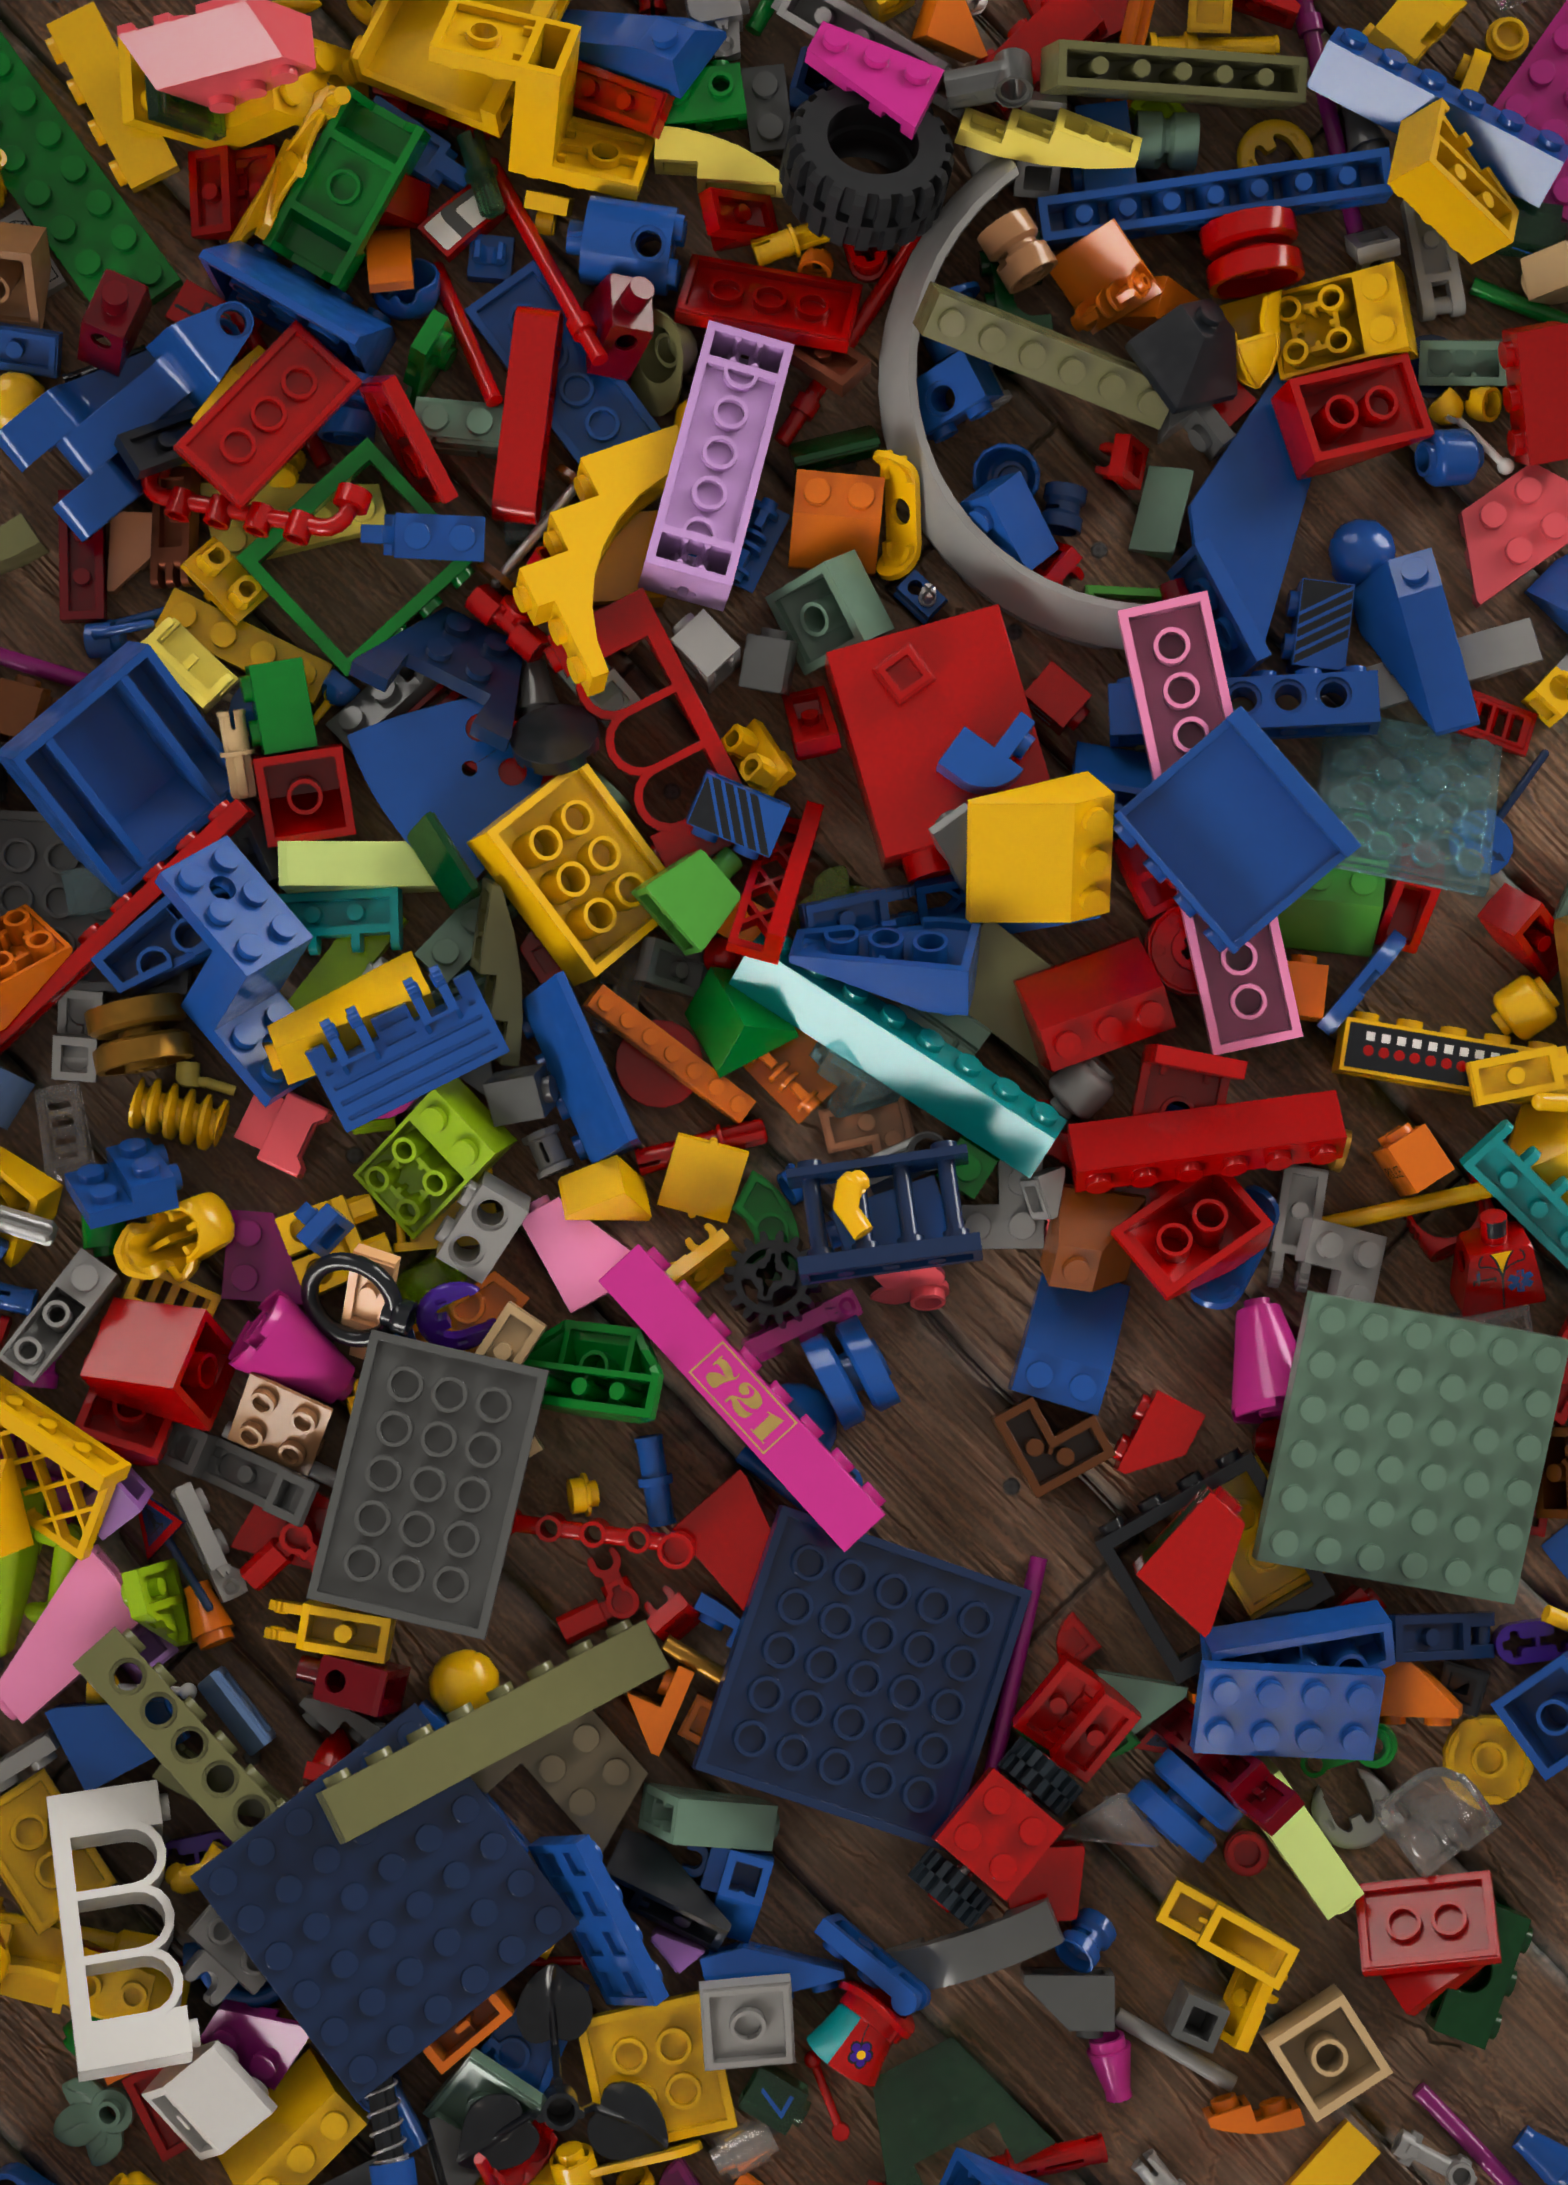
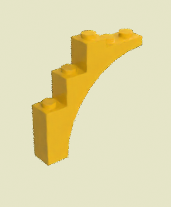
M677 424L580 457L577 476L574 477L573 482L581 502L550 512L547 530L543 533L544 543L551 557L519 568L516 587H513V596L521 613L527 612L533 626L548 622L549 632L554 643L557 646L562 644L568 656L567 668L575 684L581 683L587 697L604 691L609 674L597 641L593 614L594 580L597 570L612 541L637 513L662 496L680 430Z

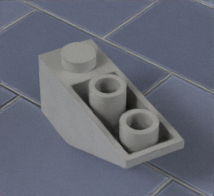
M80 1248L2 1348L0 1360L34 1384L96 1317L122 1283L118 1274Z

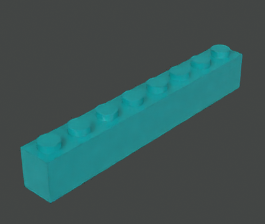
M762 932L753 942L764 945L765 936ZM786 936L778 965L747 956L743 957L729 985L1028 1178H1031L1068 1121L1060 1116L1051 1105L1045 1102H1038L1021 1091L1019 1086L1012 1080L999 1077L985 1068L975 1056L962 1053L945 1042L943 1037L936 1031L923 1028L909 1019L899 1007L886 1004L866 990L789 963V953L793 941L788 936Z

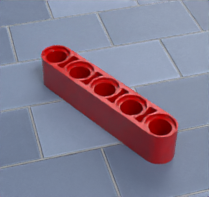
M517 306L515 311L492 495V519L495 521L538 525L540 520L563 338L564 316L562 310Z

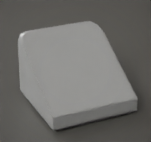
M1048 1167L1034 1172L1031 1178L1027 1176L1019 1178L1031 1218L1033 1220L1057 1218L1065 1179V1167Z

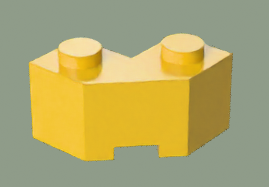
M1395 0V4L1375 26L1370 22L1362 33L1368 37V42L1383 50L1385 48L1397 50L1406 56L1408 63L1417 66L1428 49L1443 38L1468 3L1465 0Z

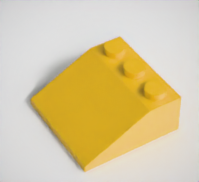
M1089 771L968 799L966 920L970 923H1071L1110 913L1115 793Z

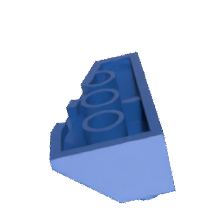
M566 9L561 19V22L582 26L578 60L669 93L680 99L727 38L726 31L685 17Z
M1432 548L1387 560L1355 588L1353 610L1360 635L1380 657L1383 666L1390 675L1394 676L1406 692L1408 699L1436 737L1480 725L1479 715Z

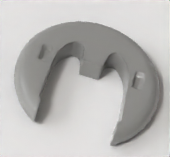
M1356 1768L1358 1775L1363 1780L1372 1804V1816L1369 1821H1365L1362 1815L1357 1813L1348 1817L1350 1822L1348 1830L1338 1827L1325 1803L1324 1794L1319 1785L1313 1794L1311 1802V1814L1316 1824L1331 1844L1343 1849H1360L1376 1842L1385 1833L1392 1814L1391 1799L1384 1784L1372 1773Z

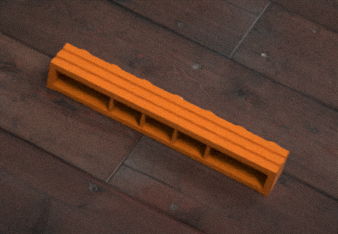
M597 984L581 1006L733 1123L740 1124L756 1103V1100L726 1077L719 1078L713 1067L604 984Z

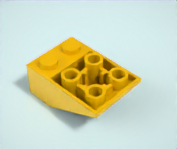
M1394 261L1282 291L1280 306V352L1277 358L1281 381L1408 352L1410 360L1419 358L1405 275Z

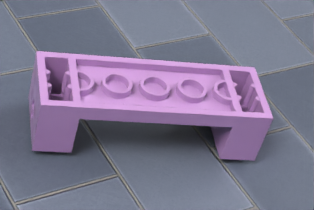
M709 320L638 588L643 587L647 591L724 611L736 574L795 344ZM741 355H746V356H748L749 358H748V359H744V358H741L740 356H741Z

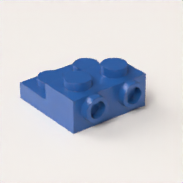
M149 1137L144 1139L129 1138L123 1140L118 1145L106 1147V1164H87L80 1167L77 1171L64 1173L66 1190L90 1229L179 1208L177 1190L183 1188L180 1169L177 1163L169 1164L164 1144L154 1145Z

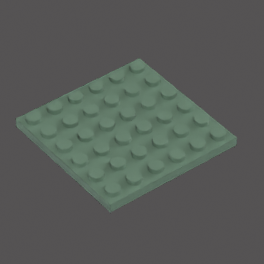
M1308 1290L1252 1557L1257 1561L1515 1604L1568 1358V1339Z

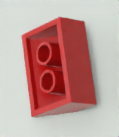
M1137 936L1013 981L1039 1064L1051 1072L1176 1027L1164 984Z

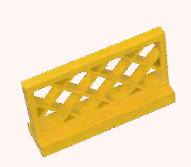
M0 1375V1448L4 1458H13L20 1489L28 1487L20 1464L32 1462L39 1486L29 1488L22 1493L24 1496L42 1492L50 1516L44 1517L36 1511L35 1507L27 1511L29 1525L82 1561L90 1557L117 1483L127 1479L132 1464ZM13 1433L25 1442L29 1453L28 1456L17 1457L10 1434ZM45 1457L59 1465L64 1479L52 1482L44 1460ZM79 1481L85 1482L98 1491L94 1504L86 1505ZM64 1485L67 1487L74 1509L65 1512L62 1511L55 1491L56 1487ZM77 1516L83 1533L80 1541L70 1534L65 1518Z

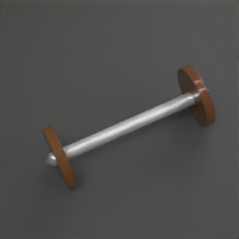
M559 464L554 471L568 487L503 567L498 570L485 560L484 562H478L476 565L477 569L491 582L493 588H499L507 595H513V587H516L508 578L509 575L541 538L543 531L547 530L550 512L566 507L577 494L573 482L577 473L563 464Z

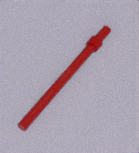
M497 158L486 160L483 164V169L567 318L566 327L575 342L581 343L593 366L603 365L608 360V355L596 335L598 328L590 313L583 311L526 208H523L524 205Z
M916 235L914 241L901 246L859 309L849 344L853 349L896 287L912 251L922 236L918 237ZM813 379L805 392L800 391L789 406L791 413L774 437L779 444L788 448L804 423L812 421L821 407L819 401L828 388Z

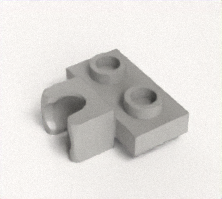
M209 1904L185 1932L201 1947V1950L198 1949L181 1968L183 1980L189 1982L195 1981L203 1972H208L211 1976V1985L204 1993L203 1998L209 2005L217 2006L238 1982L249 1993L255 1995L267 1980L211 1904Z

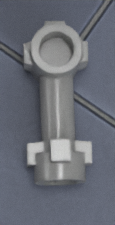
M1403 2128L1399 2130L1391 2147V2154L1398 2157V2162L1409 2167L1413 2160L1443 2175L1446 2178L1445 2185H1475L1478 2178L1472 2169L1470 2158L1461 2153L1447 2157L1422 2144L1424 2136L1416 2130L1412 2129L1411 2132Z

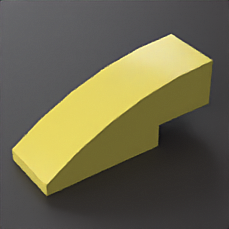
M664 126L660 138H655V174L697 176L698 193L709 187L784 198L781 192L782 184L779 181V170L766 160L739 145L710 134L671 126Z

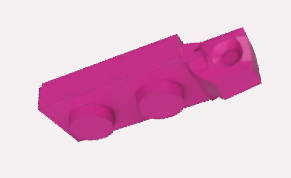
M849 1288L822 1302L815 1303L814 1309L806 1307L800 1310L803 1318L802 1321L798 1322L792 1315L786 1317V1328L781 1329L778 1323L775 1322L769 1325L768 1329H761L742 1338L741 1345L742 1347H747L755 1357H758L760 1362H763L782 1353L784 1349L781 1344L796 1337L802 1343L819 1333L822 1334L824 1332L823 1324L829 1321L841 1323L854 1315L860 1316L863 1314V1311L853 1290Z

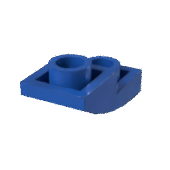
M702 1589L694 1605V1609L701 1612L698 1620L719 1631H722L725 1625L733 1628L726 1641V1646L731 1648L742 1616L722 1600Z

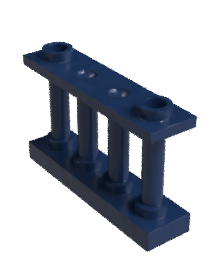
M944 1140L932 1143L930 1149L826 1164H822V1161L818 1159H809L797 1162L795 1168L785 1169L789 1189H803L810 1250L806 1252L807 1256L797 1257L802 1286L982 1261L980 1232L970 1233V1229L964 1227L956 1166L969 1164L967 1144L957 1145V1142L954 1140ZM938 1169L946 1231L942 1233L943 1237L925 1239L924 1235L919 1234L911 1172ZM861 1170L867 1174L868 1178L893 1175L901 1237L897 1239V1243L879 1246V1242L874 1241L872 1230L863 1238L855 1240L856 1243L852 1245V1250L834 1252V1249L828 1246L820 1185L837 1183L839 1177L846 1171ZM866 1190L861 1195L859 1207L871 1223Z

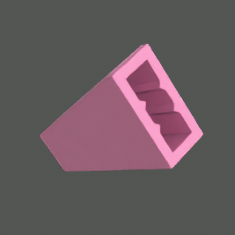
M98 1544L93 1546L90 1557L82 1561L76 1560L0 1678V1709L13 1721L18 1719L24 1724L33 1719L82 1675L72 1664L111 1629L116 1627L120 1633H123L127 1628L133 1631L141 1625L131 1618L129 1608L123 1602L121 1595L122 1572Z

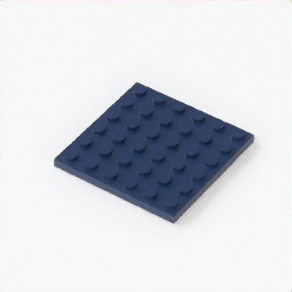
M779 1504L692 1768L947 1852L931 1837L968 1793L1032 1591L865 1534L850 1549L844 1552L810 1514Z
M416 1703L408 1707L190 1876L357 2103L580 1924L470 1776L349 1842L339 1843L315 1795L326 1789L322 1780L348 1767L351 1775L367 1767L364 1758L387 1745L390 1746L393 1753L409 1745L405 1736L430 1723Z

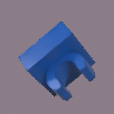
M479 234L470 243L467 268L468 281L500 284L513 275L515 238Z
M305 1201L294 1213L305 1225L296 1237L320 1257L330 1254L355 1227L342 1213L328 1203L318 1210Z
M687 1846V1849L699 1852L702 1856V1861L697 1866L682 1863V1867L690 1877L702 1875L700 1879L701 1889L717 1893L730 1849L713 1847L708 1849V1847Z

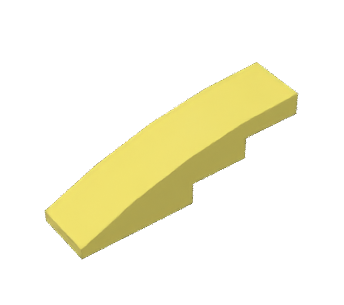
M968 107L965 108L954 143L994 156L1044 166L1107 169L1135 168L1143 138L1061 107L1054 122L1018 108H1012L1008 121H1004Z

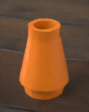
M203 1580L199 1583L213 1604V1610L210 1612L204 1609L191 1586L183 1589L187 1600L192 1642L198 1643L200 1651L218 1647L235 1638L231 1629L235 1624L213 1591L209 1580Z

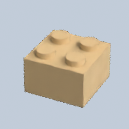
M1335 1984L1330 1985L1258 2032L1316 2123L1393 2073L1350 2003Z

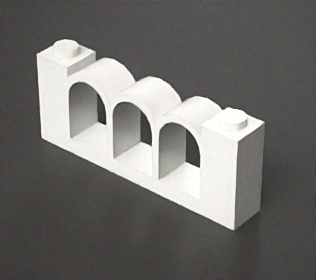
M155 1779L46 1796L79 2082L191 2063L193 2048L201 2046L199 2024L197 2018H188L187 2005L180 2006L182 2002L183 1975L177 1961L167 1952L173 1940L175 1912L170 1899L159 1889L165 1877L166 1847L162 1839L163 1821L171 1820L168 1793L159 1794L158 1782ZM122 1842H137L146 1846L154 1855L156 1864L152 1872L140 1881L76 1892L72 1850ZM131 1904H145L154 1908L161 1915L165 1926L160 1936L152 1943L136 1948L84 1956L79 1913ZM148 1967L163 1972L170 1980L173 1991L169 1999L160 2008L149 2012L92 2021L87 1976Z

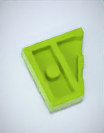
M174 1558L121 1573L123 1581L121 1586L122 1599L129 1608L133 1620L176 1647L194 1643L191 1637L188 1609L177 1563Z

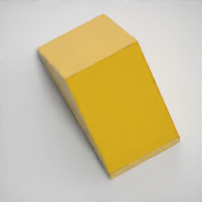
M617 1154L561 1176L558 1180L565 1220L649 1221L652 1217L644 1178Z

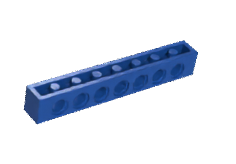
M1389 147L1038 197L1035 206L1037 228H1040L1041 240L1047 242L1051 251L1066 249L1113 218L1127 238L1132 240L1201 230V227L1220 216L1260 206L1291 208L1295 216L1387 203L1394 193L1387 184L1391 168Z

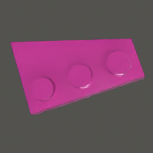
M822 21L807 48L804 61L843 91H855L870 102L868 109L879 117L887 114L901 124L900 132L911 140L942 83L945 71L923 60L825 21Z

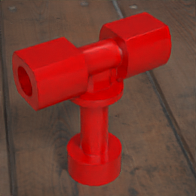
M543 546L536 547L527 561V565L551 557L547 548ZM487 583L477 586L466 600L464 607L484 625L496 624L509 635L506 644L527 663L539 660L544 655L543 649L550 646L546 639L547 635L537 626H533L527 612H520L513 595H505L503 597Z

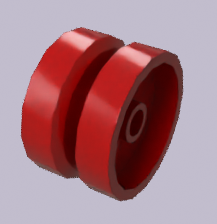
M1260 206L1242 209L1213 219L1201 227L1199 237L1202 255L1206 259L1213 261L1206 269L1209 294L1214 298L1244 299L1285 289L1303 278L1305 268L1302 251L1298 247L1291 245L1299 235L1296 216L1291 208Z

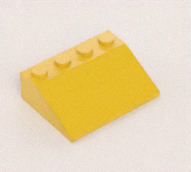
M588 763L578 770L553 776L467 842L495 882L502 887L504 894L561 970H564L573 986L596 978L658 926L657 922L631 892L665 869V867Z

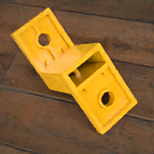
M450 0L430 42L428 61L445 65L450 69H464L488 75L493 79H506L516 82L508 171L522 174L532 179H544L565 184L575 189H586L618 199L637 201L654 154L655 138L635 130L572 116L582 26L472 0Z
M117 37L123 125L204 149L228 145L233 150H237L294 125L300 126L319 92L328 86L327 82L336 87H347L349 85L369 98L368 85L357 80L353 61L350 58L351 50L313 38L316 69L299 76V79L294 83L282 84L267 91L266 96L262 98L250 99L237 105L236 109L232 112L223 114L213 113L208 107L167 93L164 96L161 91L156 90L122 40ZM327 121V122L323 125V127L319 130V133H322V132H323V130H324L325 126L327 125L328 121Z

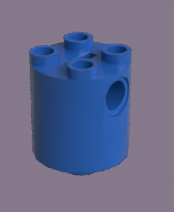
M590 195L584 221L570 219L566 254L580 256V284L598 286L611 273L630 277L642 276L653 284L655 289L654 295L668 296L669 290L678 292L681 265H679V259H675L677 247L684 248L688 221H685L684 214L679 213L678 207ZM657 241L662 244L657 255L653 257L641 255L642 247L647 242Z

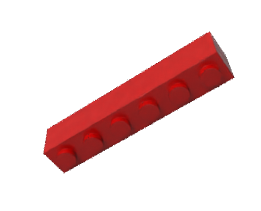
M1336 1090L1068 1124L1067 1151L1075 1193L1087 1191L1092 1194H1100L1115 1187L1132 1185L1136 1188H1146L1153 1186L1157 1182L1169 1180L1192 1182L1200 1179L1202 1176L1216 1174L1232 1177L1241 1175L1247 1170L1262 1168L1279 1171L1293 1164L1311 1162L1315 1165H1325L1343 1157L1347 1135Z

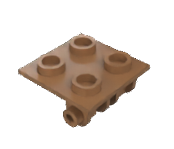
M251 1372L227 1439L309 1476L316 1456L320 1455L325 1445L326 1439H323L334 1409L260 1374Z

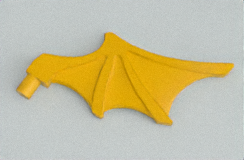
M330 84L319 92L295 135L291 139L286 138L264 183L227 243L239 240L247 243L248 239L254 234L258 238L265 240L273 227L281 203L296 179L298 177L303 178L306 172L308 156L319 130L328 120L336 117L340 106L350 101L351 93L347 87H336Z

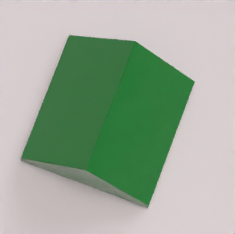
M710 967L684 1014L719 1078L799 1037L793 1025L729 985L736 969Z

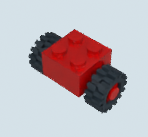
M1019 1737L997 1764L1021 1788L1018 1789L995 1768L989 1767L931 1837L959 1862L957 1864L959 1870L930 1846L908 1873V1876L928 1893V1897L947 1913L953 1914L969 1929L974 1926L994 1900L966 1875L970 1878L975 1875L1000 1898L1007 1901L1065 1829L1033 1801H1038L1052 1814L1061 1818L1083 1791L1082 1787L1068 1776L1058 1764L1022 1737Z

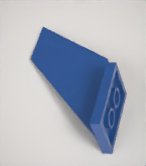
M1279 370L1187 507L1192 546L1166 572L1170 580L1184 578L1190 594L1208 591L1224 670L1232 674V677H1247L1272 655L1265 641L1312 478L1296 479L1271 402V398L1287 382L1280 380Z

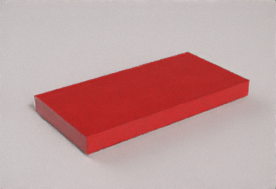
M692 254L675 308L674 322L707 328L708 322L711 320L791 344L847 354L862 297L863 285Z
M295 320L173 446V450L239 511H242L362 386L363 381Z

